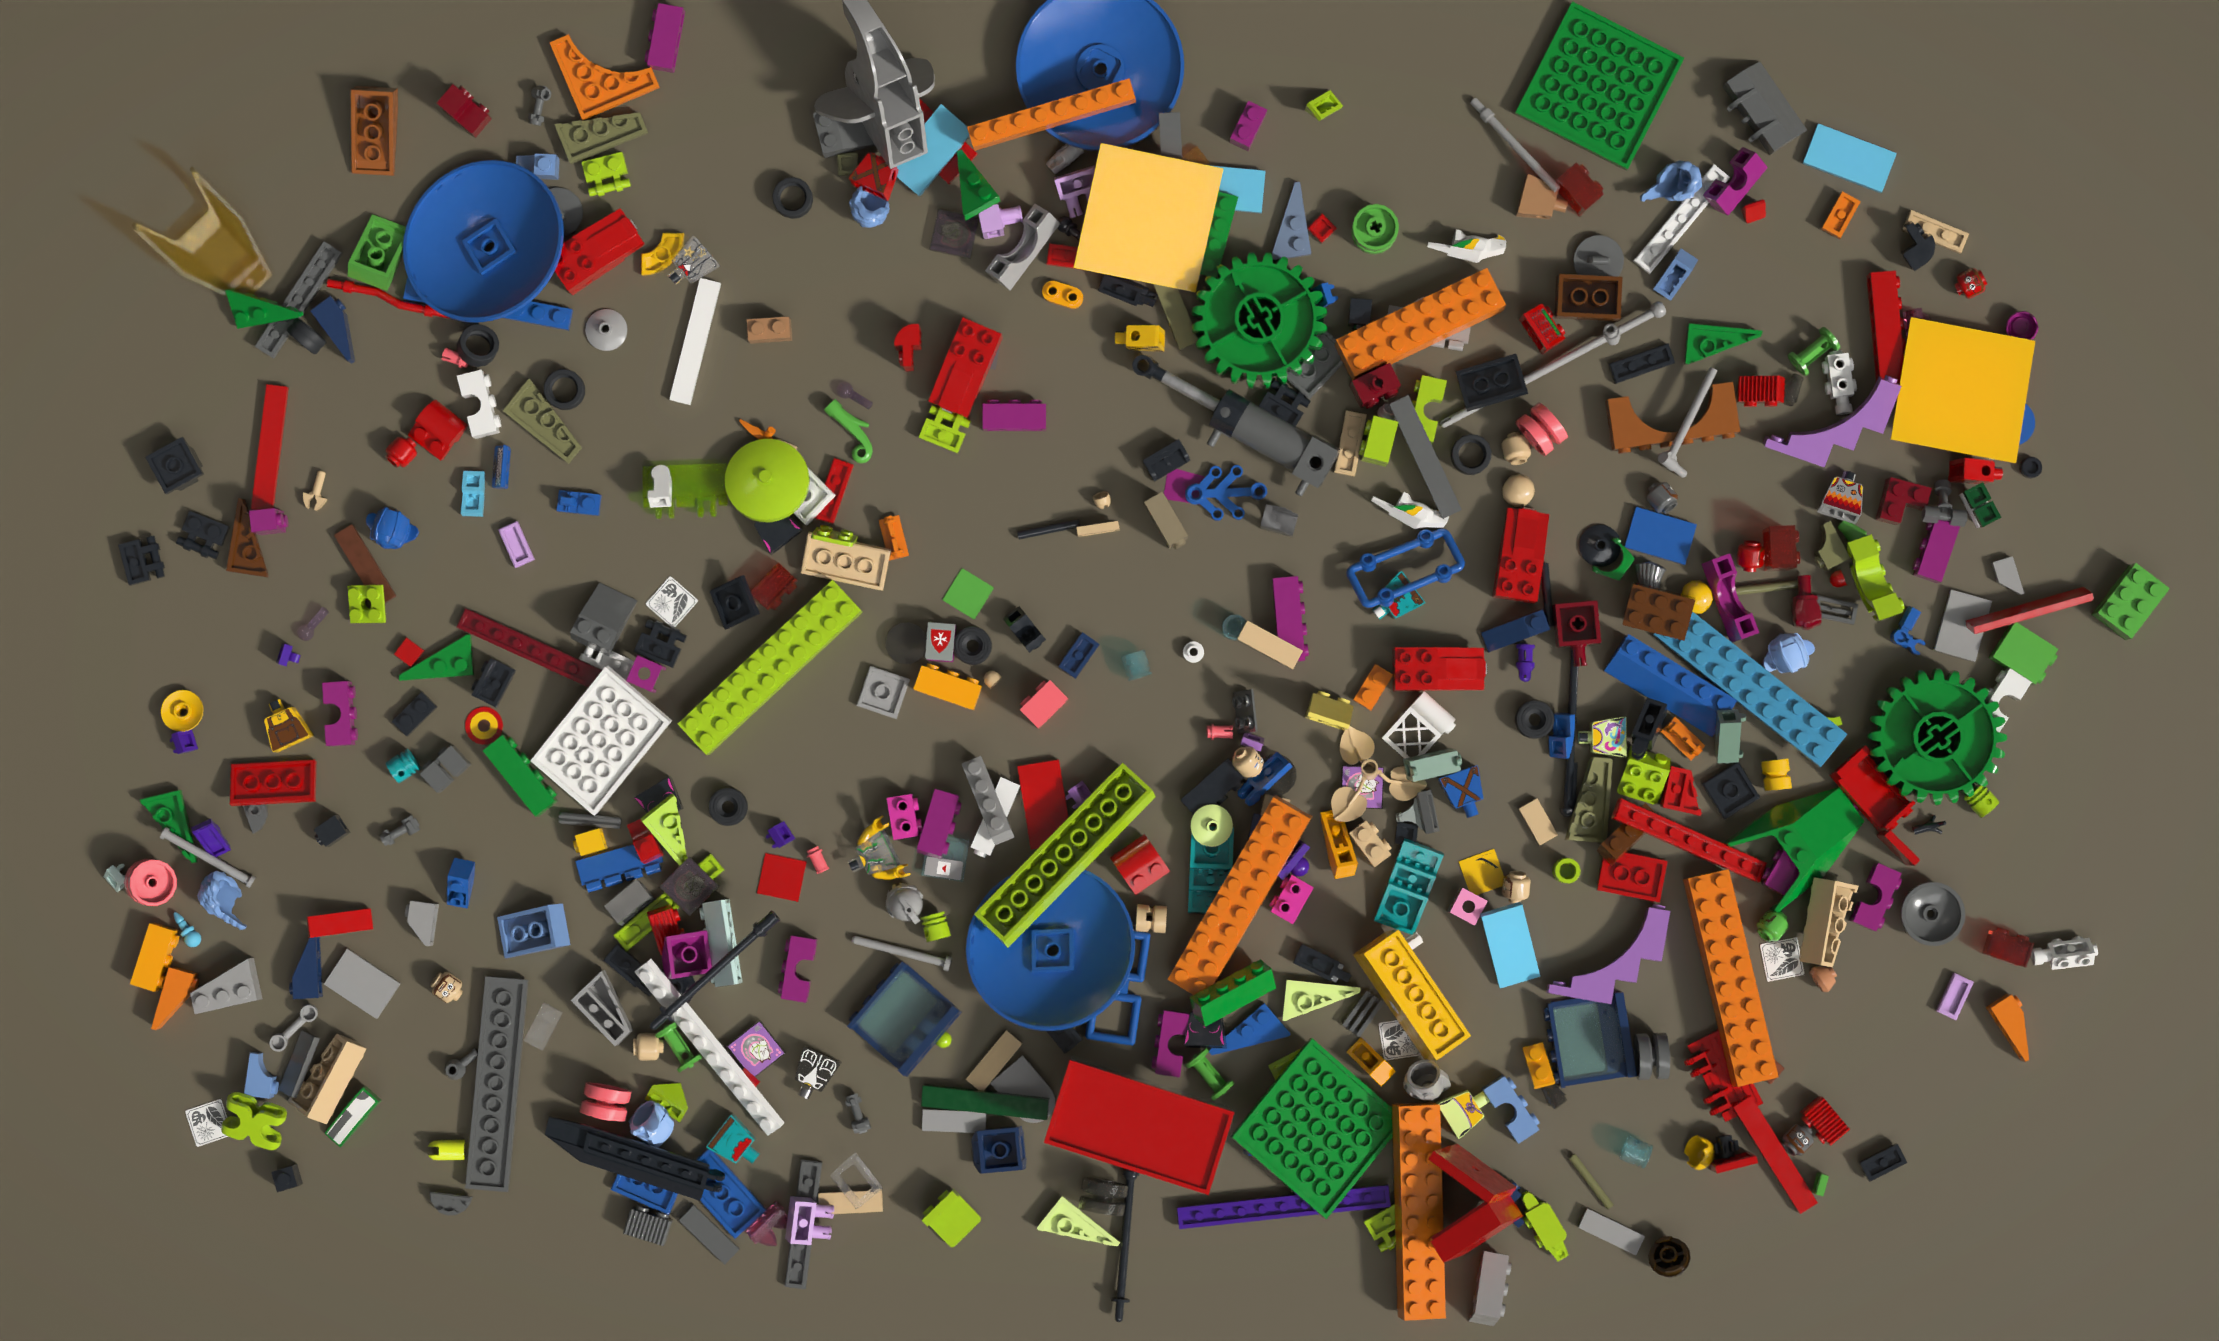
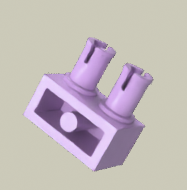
M1095 166L1054 177L1060 200L1066 201L1070 218L1076 217L1073 208L1076 209L1077 216L1083 214L1077 196L1085 194L1088 201Z
M996 204L979 213L984 240L1004 236L1003 228L1005 225L1023 222L1020 205L1001 209Z
M790 1196L785 1239L790 1244L811 1245L812 1238L830 1240L831 1226L814 1225L815 1217L833 1219L834 1205H819L812 1198Z

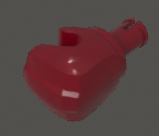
M1811 575L1797 576L1799 595L1792 597V619L1795 627L1802 630H1810L1821 625V608L1818 603V596L1811 594Z

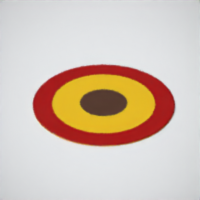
M479 707L468 715L465 722V730L472 741L486 745L493 743L499 738L503 730V721L499 713L494 709Z

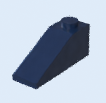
M330 296L313 308L311 313L346 360L352 364L355 362L348 316L344 312L346 307L339 298L335 299Z
M1540 610L1482 632L1481 635L1489 653L1548 631L1550 627L1544 611Z
M320 937L309 938L297 965L292 982L289 984L290 995H293V999L323 997Z

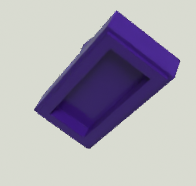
M211 818L191 827L193 834L207 853L218 857L231 850L230 844L222 835L220 827Z
M1301 840L1298 841L1278 877L1284 880L1290 872L1296 877L1307 874L1309 862L1303 856L1310 847Z

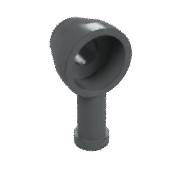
M476 1048L472 1049L461 1060H449L444 1067L445 1075L451 1080L461 1079L466 1073V1066L478 1058V1050ZM451 1066L456 1068L455 1074L450 1072Z

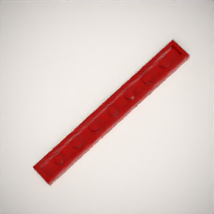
M1618 798L1611 817L1612 819L1722 868L1729 869V871L1749 880L1760 883L1767 864L1766 862L1728 847L1721 842L1622 798Z

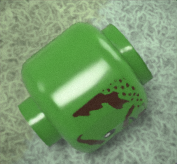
M1773 910L1767 911L1757 923L1759 936L1767 942L1778 941L1789 928L1786 921L1787 916L1781 911L1775 913Z

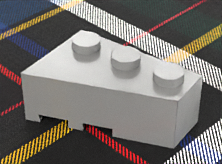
M254 958L246 959L190 993L194 1014L263 999Z
M605 970L601 971L571 1000L614 1046L619 1045L633 1031Z
M1487 1251L1481 1254L1476 1279V1292L1472 1300L1474 1302L1473 1313L1469 1316V1322L1494 1326L1500 1317H1504L1506 1305L1502 1304L1503 1296H1507L1509 1286L1505 1281L1506 1275H1510L1512 1263L1508 1262V1255Z

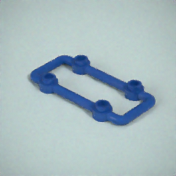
M1442 528L1433 532L1422 530L1418 533L1416 539L1377 555L1363 554L1360 557V562L1348 567L1346 574L1362 606L1366 608H1372L1377 605L1388 607L1393 604L1394 598L1435 581L1447 583L1450 581L1452 574L1460 572L1464 568L1465 561L1448 530ZM1444 538L1457 564L1450 567L1446 564H1441L1437 566L1433 574L1394 590L1383 588L1379 590L1377 597L1367 599L1355 572L1360 570L1371 572L1379 562L1418 546L1429 548L1433 545L1435 539Z

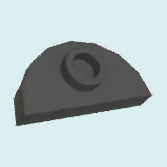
M266 804L244 805L245 814L252 834L261 830L266 823L268 817Z
M430 1191V1201L439 1213L448 1216L457 1215L465 1211L473 1196Z

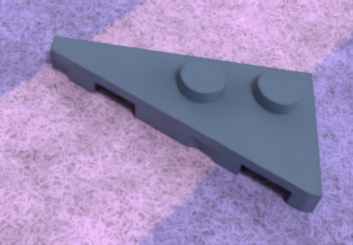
M1300 182L1294 183L1272 252L1273 261L1280 260L1284 256L1289 259L1311 255Z

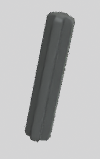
M560 812L558 818L560 824L620 829L621 818Z

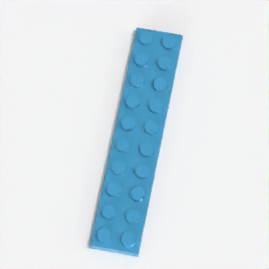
M1694 612L1691 615L1685 641L1656 633L1653 634L1725 693L1735 698L1740 705L1818 767L1825 763L1848 735Z

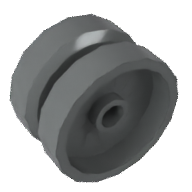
M1647 1033L1635 1034L1633 1051L1637 1080H1649L1652 1070L1656 1079H1668L1670 1075V1050L1667 1034L1654 1033L1651 1040Z

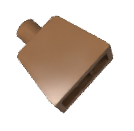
M1528 174L1525 178L1516 216L1550 219L1553 210L1565 213L1568 200L1557 198L1558 191L1554 193L1543 180Z

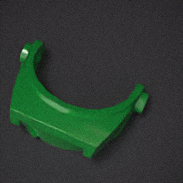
M1613 537L1612 541L1618 544L1623 551L1621 565L1609 572L1601 571L1593 565L1592 571L1596 574L1620 580L1635 558L1620 543V539Z

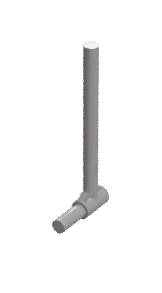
M1712 367L1709 368L1669 451L1662 452L1658 456V461L1670 471H1674L1681 478L1686 477L1687 471L1678 464L1676 454L1717 373V370Z

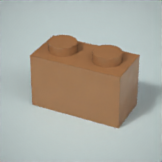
M789 317L747 319L748 341L750 344L792 341L791 319Z

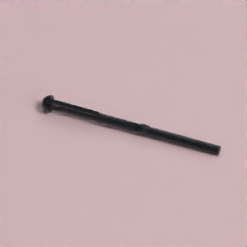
M1571 650L1568 714H1575V724H1577L1579 667L1573 666V650ZM1575 731L1571 754L1566 759L1564 805L1563 808H1559L1560 813L1564 817L1572 816L1576 804L1578 762L1574 763Z

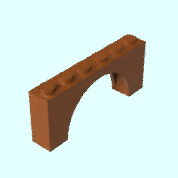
M1733 382L1713 384L1709 387V401L1705 413L1694 426L1689 428L1681 445L1693 444V440L1701 439L1702 442L1714 441V437L1722 436V439L1735 438V434L1740 432ZM1629 396L1607 399L1605 401L1612 451L1618 450V454L1631 452V448H1639V451L1652 449L1653 445H1660V448L1671 447L1678 432L1658 431L1646 425L1634 412Z

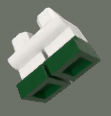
M1983 482L1959 494L1976 528H1982L2002 518L1994 502H1988L1992 498Z

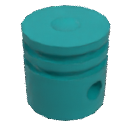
M405 749V752L402 751L400 755L397 754L385 762L389 772L398 783L412 776V773L415 774L416 770H421L418 761L409 749Z

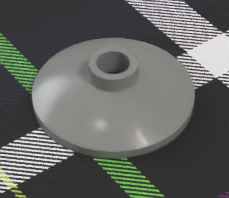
M602 309L590 316L586 323L585 332L588 341L593 347L602 351H611L623 344L627 337L628 328L625 319L618 312L611 309ZM605 325L609 326V331L606 333L602 332V327Z

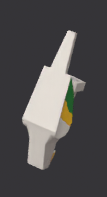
M1456 229L1452 245L1428 242L1427 247L1448 253V256L1478 263L1482 259L1503 254L1506 249V240L1501 235H1497V238L1492 239L1476 235L1467 236L1461 230Z
M1406 492L1402 493L1396 506L1374 496L1371 500L1387 510L1389 515L1413 529L1423 527L1443 528L1449 519V516L1442 519L1439 510H1433L1421 502L1413 501Z

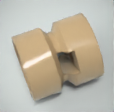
M1137 904L1136 931L1148 932L1149 929H1152L1155 933H1165L1167 906L1155 905L1154 908H1150L1149 905ZM1146 916H1152V922L1146 921Z

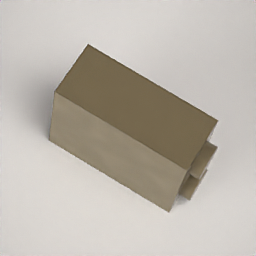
M1161 492L1145 501L1144 507L1169 549L1173 547L1176 550L1185 545L1188 535L1164 493Z

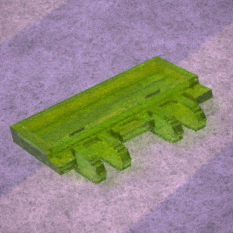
M727 463L667 465L672 478V507H668L669 518H675V499L677 507H695V498H697L698 517L704 516V501L711 500V517H717V497L719 506H728V495L725 488ZM643 466L644 509H651L648 501V491L654 490L651 472L655 466ZM655 507L656 519H661L662 507Z

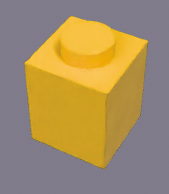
M602 828L575 835L576 840L573 841L576 853L580 852V856L608 849Z

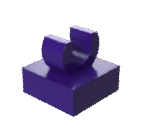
M282 643L276 663L287 667L288 660L298 663L301 655L291 652L293 646Z
M192 729L171 734L170 742H174L176 748L173 750L174 753L182 754L198 749Z
M784 821L769 829V833L766 835L767 839L772 837L775 842L772 848H781L795 839Z

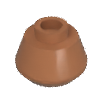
M1823 965L1811 968L1810 975L1815 984L1822 992H1829L1836 983L1835 977H1837V974L1833 968Z

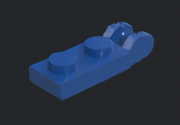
M1276 752L1263 764L1259 775L1247 779V782L1238 790L1237 795L1241 799L1245 798V803L1248 806L1254 805L1260 800L1261 795L1269 790L1293 766L1279 752Z

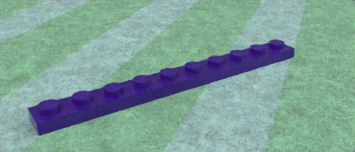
M1388 1185L1352 1188L1332 1213L1391 1207ZM1298 1195L1177 1207L1179 1229L1318 1214Z

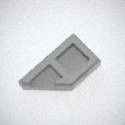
M2013 556L1991 563L1998 584L2009 588L2019 595L2024 594Z

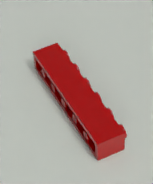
M1896 271L1872 272L1866 277L1876 382L1879 377L1885 378L1888 375L1898 379L1897 383L1900 384L1904 360L1903 351L1906 348L1905 339H1902L1901 330L1904 329L1903 318H1900L1899 309H1902V299L1898 297L1900 278L1896 276Z

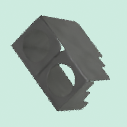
M1266 504L1260 528L1293 537L1298 514L1284 507Z

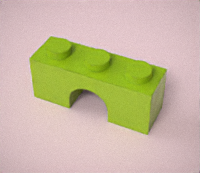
M1422 375L1420 380L1416 379L1414 392H1417L1416 401L1412 400L1411 402L1432 444L1438 421L1430 420L1425 416L1424 405L1429 402L1441 403L1443 401L1447 380Z

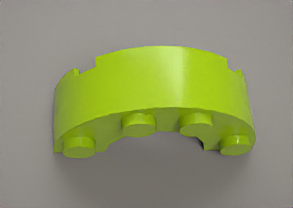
M1871 534L1848 542L1847 552L1853 560V565L1850 566L1858 593L1867 611L1874 612L1873 619L1880 621L1903 613L1905 607L1901 597H1897L1896 592H1893L1891 584L1887 583L1884 578L1886 575L1885 569L1879 560L1881 548L1878 540H1874Z

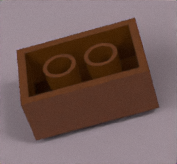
M1557 275L1554 318L1600 321L1620 320L1623 277Z
M1633 582L1622 625L1685 641L1695 604V597Z

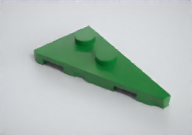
M465 635L400 674L399 681L474 675L471 635Z

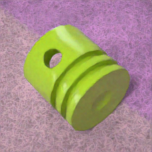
M1977 785L1973 788L1974 795L1972 797L1965 795L1963 799L1967 801L1968 805L1971 804L1970 807L1982 818L1991 812L2000 801L1987 787Z
M1570 858L1559 859L1555 862L1552 869L1553 876L1557 881L1568 884L1575 882L1579 878L1581 871L1579 864Z
M945 911L920 918L923 920L922 925L925 926L923 930L926 942L951 936L948 923L944 920L946 916H943Z

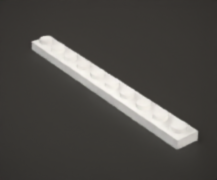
M652 959L634 971L662 1006L668 1008L681 996ZM686 1002L673 1014L676 1024L767 1136L779 1129L784 1124V1121Z

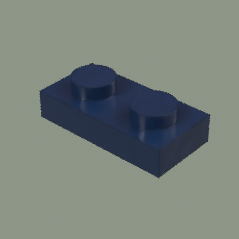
M1082 632L1058 667L1076 679L1100 644Z

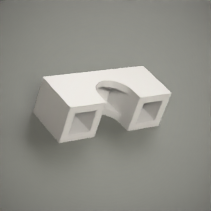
M483 370L458 375L457 379L462 397L465 399L478 397L481 402V408L478 413L467 416L472 437L478 439L500 433L499 427H502L499 415H495L494 407L497 405L494 395H490L489 387L492 385L489 374L485 375Z
M2012 669L2002 670L1995 679L1997 684L1994 689H1989L1985 703L1991 701L1999 703L2003 696H2009L2016 701L2021 700L2032 682ZM1999 707L1992 713L1993 717H2004L2006 722L2009 718L2001 713ZM2005 723L2002 726L1997 727L1996 732L1999 733L2005 725Z

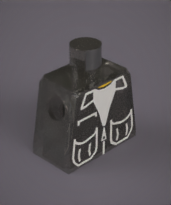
M805 1045L802 1049L795 1075V1080L802 1083L798 1095L809 1099L814 1089L822 1092L842 1062Z

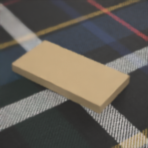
M808 532L801 567L802 574L883 591L891 549L855 542L853 547L812 539L811 535L813 532Z

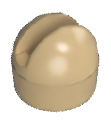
M1107 491L1095 494L1093 501L1097 508L1104 509L1105 505L1109 507L1111 498Z
M988 671L984 675V682L992 689L1001 680L1002 676L995 671Z

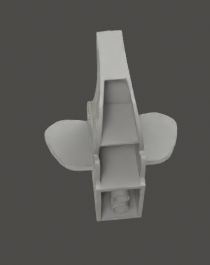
M842 0L844 15L855 35L857 56L856 59L849 61L845 68L847 87L821 95L816 100L814 107L818 114L844 123L862 122L888 167L892 169L928 153L924 116L920 107L919 97L928 94L934 88V71L931 63L926 59L910 58L904 60L894 40L867 0Z

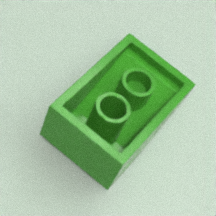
M372 214L348 262V277L388 291L403 256V241L406 227Z

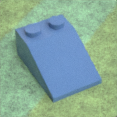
M563 904L546 905L497 917L505 958L571 945Z

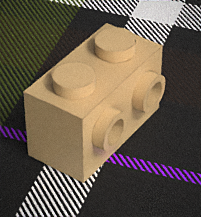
M1363 821L1348 832V834L1372 867H1376L1391 856L1389 850L1392 848L1385 839L1380 840L1377 836L1379 830L1372 821L1370 823Z

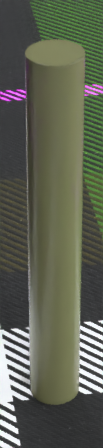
M1793 580L1735 588L1737 595L1798 589V581Z
M1573 1154L1568 1159L1607 1210L1611 1208L1614 1204L1577 1155Z

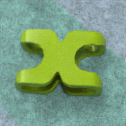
M233 1092L228 1095L226 1107L229 1111L237 1114L238 1117H227L222 1122L221 1132L237 1140H244L247 1136H250L251 1142L257 1147L267 1150L277 1149L281 1145L282 1136L280 1132L274 1130L269 1125H281L287 1117L286 1109L270 1102H265L259 1107L254 1097L240 1092Z

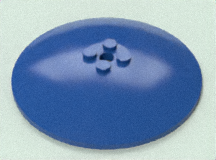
M497 160L473 162L458 167L442 176L427 189L409 217L403 241V259L408 279L418 296L427 305L451 319L463 322H487L508 316L531 302L552 277L558 265L563 247L564 227L562 214L553 193L547 185L524 167ZM489 243H494V248L486 252V246Z
M1084 870L1009 948L997 939L975 915L972 917L966 942L969 973L983 1000L992 1010L1009 1022L1039 1031H1056L1072 1028L1093 1019L1112 1004L1125 986L1135 955L1134 929L1123 901L1110 885L1087 870ZM1013 874L1000 881L988 892L975 913ZM1057 946L1059 948L1058 954L1055 956L1048 955L1049 947Z

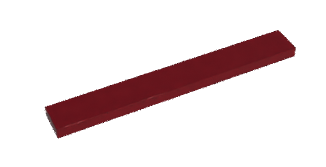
M466 608L458 622L457 628L586 687H590L602 672V670Z

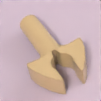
M319 470L317 472L313 490L308 494L303 492L304 504L308 509L313 498L317 500L314 508L315 511L319 510L327 501L320 494L326 475L324 471Z

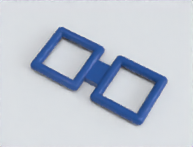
M1134 930L1135 939L1141 940L1137 973H1130L1125 986L1115 999L1116 1001L1132 1003L1128 1036L1094 1032L1096 1017L1087 1021L1085 1032L1087 1039L1131 1046L1135 1044L1142 999L1139 995L1127 993L1129 981L1141 983L1145 979L1151 937L1148 932Z

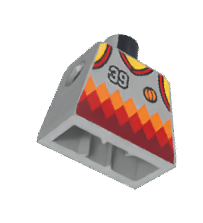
M1844 471L1842 478L1834 477L1817 510L1818 513L1852 524L1857 523L1862 513L1863 486L1854 482L1856 475L1853 472Z

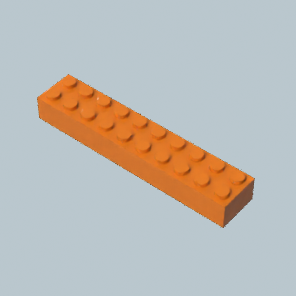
M1277 795L1272 798L1168 977L1169 981L1193 995L1217 982L1313 816Z
M1727 869L1683 879L1732 1087H1740L1778 1078L1730 871Z
M1434 1102L1392 1104L1398 1317L1404 1321L1446 1318L1444 1263L1430 1242L1432 1241V1236L1443 1230L1442 1169L1428 1160L1434 1150L1441 1148L1440 1104Z

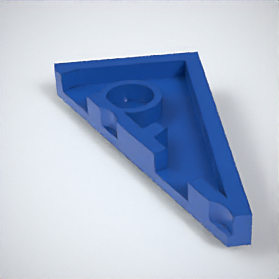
M1263 1003L1226 1035L1227 1049L1211 1048L1209 1053L1211 1055L1220 1054L1288 1037L1291 1034L1267 1005Z

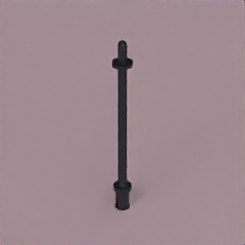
M771 910L761 921L755 922L752 932L668 1008L660 1007L662 1013L650 1023V1028L656 1030L667 1019L673 1022L675 1020L673 1014L755 939L767 935V931L780 921L778 915Z
M1125 1169L1122 1173L1126 1179L1117 1296L1111 1298V1301L1116 1302V1322L1123 1320L1124 1303L1130 1302V1299L1125 1298L1134 1181L1139 1176V1173Z

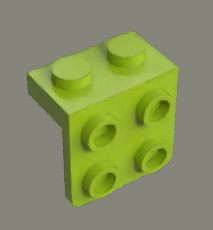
M826 525L816 527L811 535L812 539L853 547L858 538L857 535H853L852 531L841 530V532H838Z
M1630 746L1627 754V764L1617 788L1618 794L1650 804H1657L1670 772L1671 758L1660 753L1655 754L1646 751L1642 759L1636 760L1632 757V746Z
M953 1188L950 1192L945 1190L937 1198L940 1202L935 1207L930 1205L922 1213L924 1217L921 1220L927 1227L930 1226L950 1247L956 1246L981 1221L979 1214Z

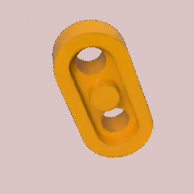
M1049 281L1043 286V297L1050 303L1069 309H1076L1083 302V294L1076 287L1057 281ZM1055 288L1057 290L1056 294L1051 295L1049 289ZM1070 294L1077 296L1075 301L1069 300Z

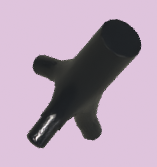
M1932 815L1928 822L1912 827L1915 835L1929 831L1942 834V830L1937 827L1946 825V821L1934 822L1936 816Z

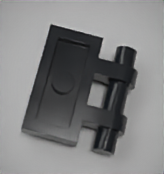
M1274 380L1271 387L1277 390L1276 395L1267 392L1259 407L1296 427L1304 414L1297 407L1301 404L1307 408L1311 401L1305 398L1303 393H1297L1288 388L1289 385H1283ZM1283 394L1294 400L1292 405L1281 400Z
M189 511L182 528L183 531L189 533L188 538L179 536L176 544L183 546V549L187 551L193 550L198 552L202 557L217 559L219 552L212 548L214 544L223 546L230 527ZM197 536L207 540L204 546L195 542Z
M155 536L147 537L148 546L144 547L139 539L118 545L129 586L151 581L149 572L155 571L157 579L165 577L163 570L165 566L164 562H161L159 555L160 546L159 543H156ZM145 554H151L153 564L147 565Z
M648 619L645 627L652 630L649 636L641 633L634 652L674 668L682 650L674 646L675 642L678 640L685 643L687 635L681 633L679 629H671L664 626L660 621L654 622ZM659 633L669 637L667 643L657 639Z

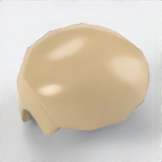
M1512 475L1506 480L1502 488L1503 498L1509 505L1514 507L1525 506L1534 496V483L1525 475Z

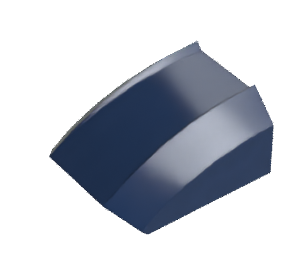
M1022 1126L975 1131L971 1139L973 1162L980 1174L1017 1171L1026 1168L1027 1158Z

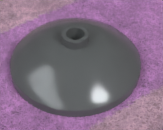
M1937 882L1923 883L1913 888L1905 897L1901 907V921L1908 935L1915 941L1924 945L1939 946L1952 941L1960 933L1965 921V907L1958 893L1951 887ZM1928 910L1933 911V916L1931 918H1929L1926 914Z

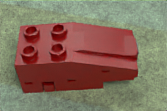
M621 208L563 243L555 273L572 295L625 261L626 257L645 244L636 230V225L626 217Z
M963 317L928 402L939 406L948 413L952 414L953 412L968 418L1003 339L1002 334Z
M1525 507L1521 509L1507 508L1492 597L1531 604L1538 601L1550 514L1539 513L1534 509Z
M1395 647L1393 649V691L1484 690V679L1487 674L1484 648Z

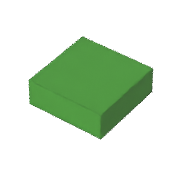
M1819 1172L1816 1174L1812 1193L1824 1196L1829 1178L1828 1175Z

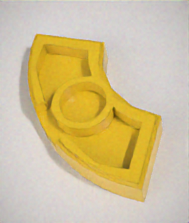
M662 233L661 242L658 246L648 253L641 254V275H652L670 266L682 249L684 233Z

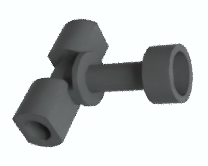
M1948 480L1936 481L1934 492L1939 496V504L1936 507L1924 506L1922 522L1937 524L1938 520L1949 521V525L1964 527L1967 522V510L1953 509L1952 505L1948 503V495L1952 492L1951 482Z

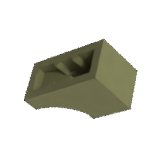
M1831 521L1819 526L1822 533V543L1819 550L1814 552L1816 555L1814 560L1820 569L1823 568L1824 571L1850 559Z

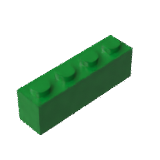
M501 735L485 748L483 752L533 815L539 817L558 802L555 797L557 793L550 785L547 787L542 781L544 777L538 769H532L529 765L531 760L524 752L520 754L516 749L518 746L516 741L511 736Z
M1260 959L1189 997L1194 1017L1206 1027L1276 989L1272 968Z

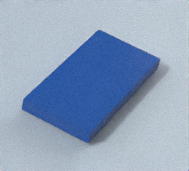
M707 1149L696 1160L709 1164L710 1170L717 1169L724 1172L725 1180H714L722 1184V1191L716 1193L704 1189L700 1201L732 1237L736 1239L767 1209L715 1152Z

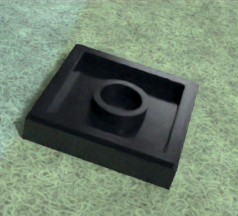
M744 575L709 591L725 630L760 614Z
M1739 762L1732 764L1701 783L1723 820L1760 798Z

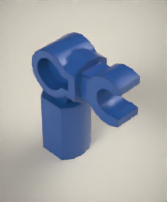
M1908 606L1898 624L1899 628L1892 631L1890 640L1896 645L1904 648L1908 647L1912 654L1920 655V652L1916 651L1915 645L1919 643L1925 646L1926 643L1921 639H1913V636L1908 634V632L1913 629L1921 612Z

